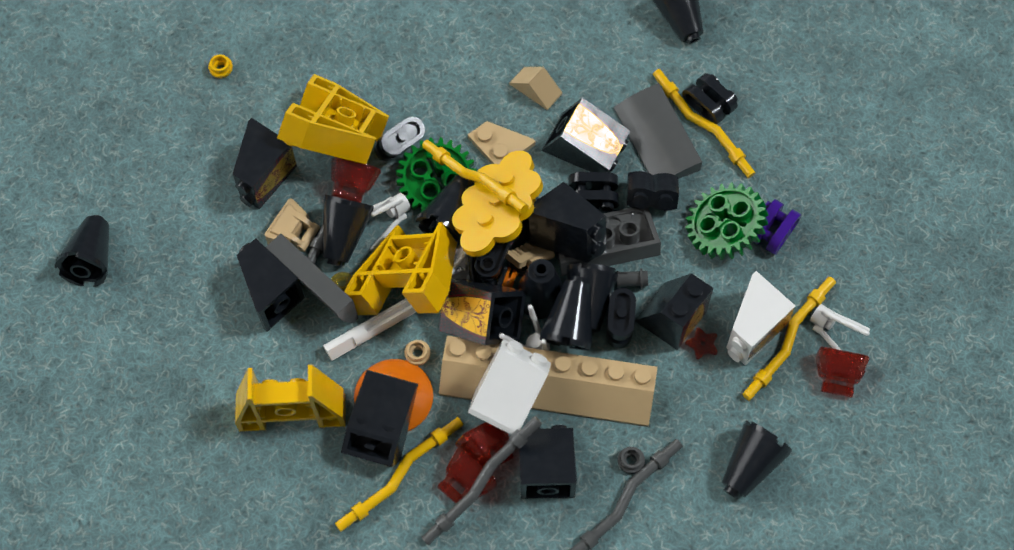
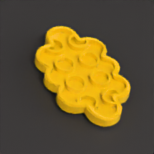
M510 152L501 160L500 164H489L478 170V172L487 174L501 186L508 187L514 191L516 197L528 205V210L524 214L511 205H505L498 199L495 193L479 182L474 181L475 185L466 189L462 194L463 206L458 208L453 214L452 223L455 230L461 234V247L467 255L471 257L483 256L491 251L496 242L506 243L514 240L521 233V221L527 219L533 213L534 203L532 200L542 192L543 183L540 175L533 171L534 162L528 152Z

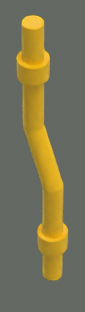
M661 69L654 71L653 76L662 86L666 97L671 98L684 117L713 133L728 152V158L734 165L737 164L748 179L755 175L756 172L745 159L746 155L740 148H736L719 125L693 112L678 93L679 88L675 83L670 82Z
M429 140L423 142L422 148L433 155V159L439 164H445L462 178L483 184L495 193L501 202L507 206L511 205L520 213L524 214L528 210V205L516 197V193L510 188L501 186L485 173L465 168L453 159L451 154L443 147H437Z
M828 276L818 289H813L807 296L808 300L790 319L781 350L764 369H760L753 377L754 381L742 393L745 399L750 401L762 387L765 388L772 380L771 376L790 356L799 325L815 307L823 303L826 299L825 295L836 284L832 277Z
M456 417L443 428L438 427L430 433L431 436L408 452L385 487L363 503L359 501L351 507L352 511L335 522L339 531L342 532L359 519L361 521L367 517L371 509L395 493L415 460L436 445L440 446L448 440V436L463 426L460 418Z

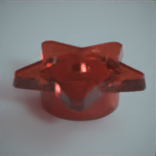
M697 327L695 336L686 340L685 345L693 349L698 360L707 354L717 355L718 351L714 342L718 335L717 333L706 334L700 327Z

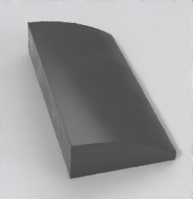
M659 83L630 96L614 107L622 125L630 130L628 137L648 173L652 175L669 173L676 175L680 179L701 170L702 160Z
M628 208L604 213L606 216V250L604 253L588 263L556 253L561 275H567V266L570 264L582 263L581 268L590 267V264L611 266L661 255V241L649 208Z
M279 234L266 246L273 255L299 278V281L342 321L354 323L358 319L353 300L282 234Z

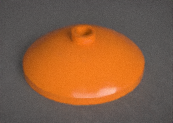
M388 359L380 361L367 369L418 383L408 431L413 430L426 419L433 404V388L430 379L419 366L402 359ZM366 371L361 375L356 384L354 403L356 402Z

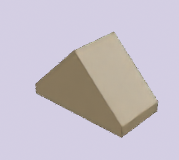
M524 67L509 83L546 110L562 95V91L544 67Z

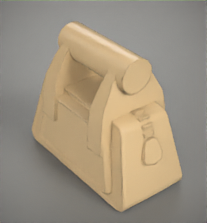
M289 198L265 232L267 244H270L279 234H282L298 250L305 252L320 230V226L311 222L308 214L292 198ZM303 229L307 230L300 240L298 237Z

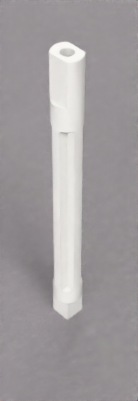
M469 267L466 271L461 268L456 269L451 279H466ZM404 299L326 343L323 347L330 360L333 361L416 313V311L407 299Z

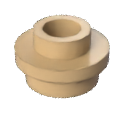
M414 340L407 344L404 354L409 363L419 366L429 360L431 351L426 342ZM421 350L423 353L421 356L415 357L413 352Z

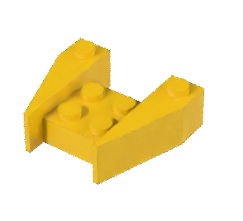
M314 74L306 85L300 105L292 103L285 112L277 139L284 141L289 146H296L367 164L375 140L377 141L383 135L389 115L339 84Z
M442 222L438 223L433 233L406 235L402 228L396 225L355 272L344 292L353 300L358 315H378L391 289L404 287L402 291L403 296L418 314L439 313L449 293L457 242Z
M308 365V381L302 378H293L289 382H278L277 380L268 379L259 383L253 369L248 368L236 392L235 424L239 432L266 430V422L317 420L319 428L346 426V404L343 388L313 365Z

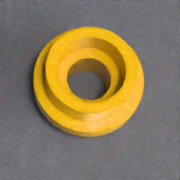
M218 54L211 58L208 68L212 76L224 78L232 72L233 64L228 57ZM220 65H224V66H225V67H223V68H221V69H217V67L220 66Z

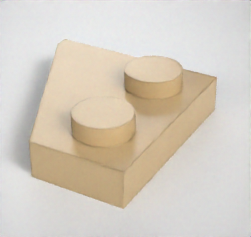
M488 121L468 134V139L491 164H500L501 160L510 152H527L536 143L530 137Z

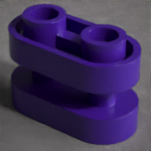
M774 199L772 203L767 201L765 204L769 214L766 217L768 225L762 227L766 233L758 234L757 236L760 241L764 239L769 242L766 250L776 255L797 226L802 214L793 209L788 215L783 213L784 204ZM777 220L782 224L774 234L769 229Z

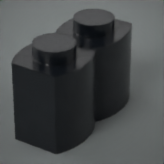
M643 171L628 173L626 186L627 206L636 209L653 207L663 211L677 209L679 183L676 175L669 173L652 175Z

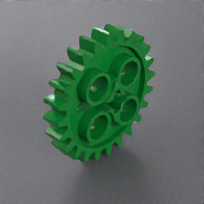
M432 137L429 138V141L434 144ZM440 137L438 143H435L437 147H443L447 150L451 157L465 168L477 171V169L471 168L474 165V160H466L469 152L460 153V144L453 148L452 140H450L445 145L443 144L442 137ZM420 140V148L411 145L412 154L404 152V159L406 161L399 160V167L402 169L396 170V176L401 177L396 180L397 186H403L399 193L407 194L406 198L409 203L413 202V211L418 207H421L422 211L441 192L436 178H433V170L426 159H431L437 177H441L442 188L447 185L449 180L458 175L446 165H439L433 159V155L422 148V140ZM422 167L427 172L424 175H417L414 170ZM433 189L437 194L434 197H427L424 191Z
M731 182L726 189L723 184H720L718 191L711 187L710 195L701 193L704 199L702 201L694 200L697 208H689L693 216L686 217L689 225L685 226L689 233L687 236L696 250L699 249L702 255L708 253L711 259L718 255L720 260H723L725 254H728L733 259L734 252L737 251L743 256V248L746 247L752 250L753 248L750 243L752 241L759 243L760 240L757 235L766 233L762 227L768 225L766 217L769 214L765 208L766 205L758 192L754 193L751 187L745 189L742 183L735 188L733 182Z

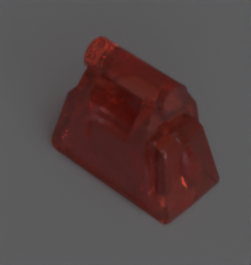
M333 157L331 160V180L334 182V188L331 196L361 203L363 194L372 188L381 174V169L368 164ZM343 186L355 189L354 193L343 190Z
M820 347L816 354L818 376L823 378L821 392L852 398L854 393L853 385L858 384L865 374L869 356ZM836 380L845 382L846 386L830 383V381Z
M484 422L465 432L455 442V445L472 461H476L484 467L491 458L490 452L495 451L497 453L508 442L509 435L507 432ZM513 453L509 455L500 465L513 459Z
M458 447L446 468L447 475L445 479L439 483L437 488L457 504L469 492L483 466L462 448ZM491 475L478 498L496 488L497 482L493 475ZM454 482L464 489L462 494L451 486Z

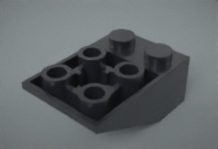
M367 370L346 427L341 453L393 467L400 462L418 383Z

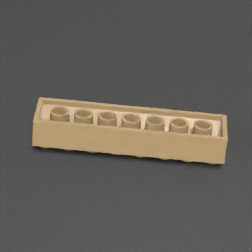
M447 336L442 359L439 395L472 400L475 389L500 344L482 345L463 338ZM523 347V349L531 353L543 355L547 361L551 362L549 374L531 409L649 427L657 374L656 366Z

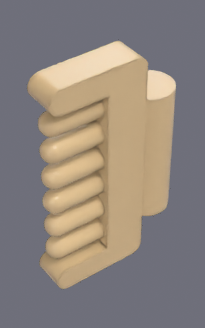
M525 243L520 248L517 247L515 250H509L506 259L520 269L526 265L529 267L537 259L550 260L554 258L555 254L552 251Z

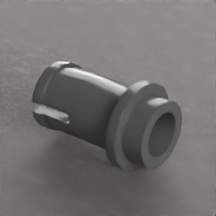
M640 268V271H618L617 288L640 286L643 289V286H648V271H642V268Z

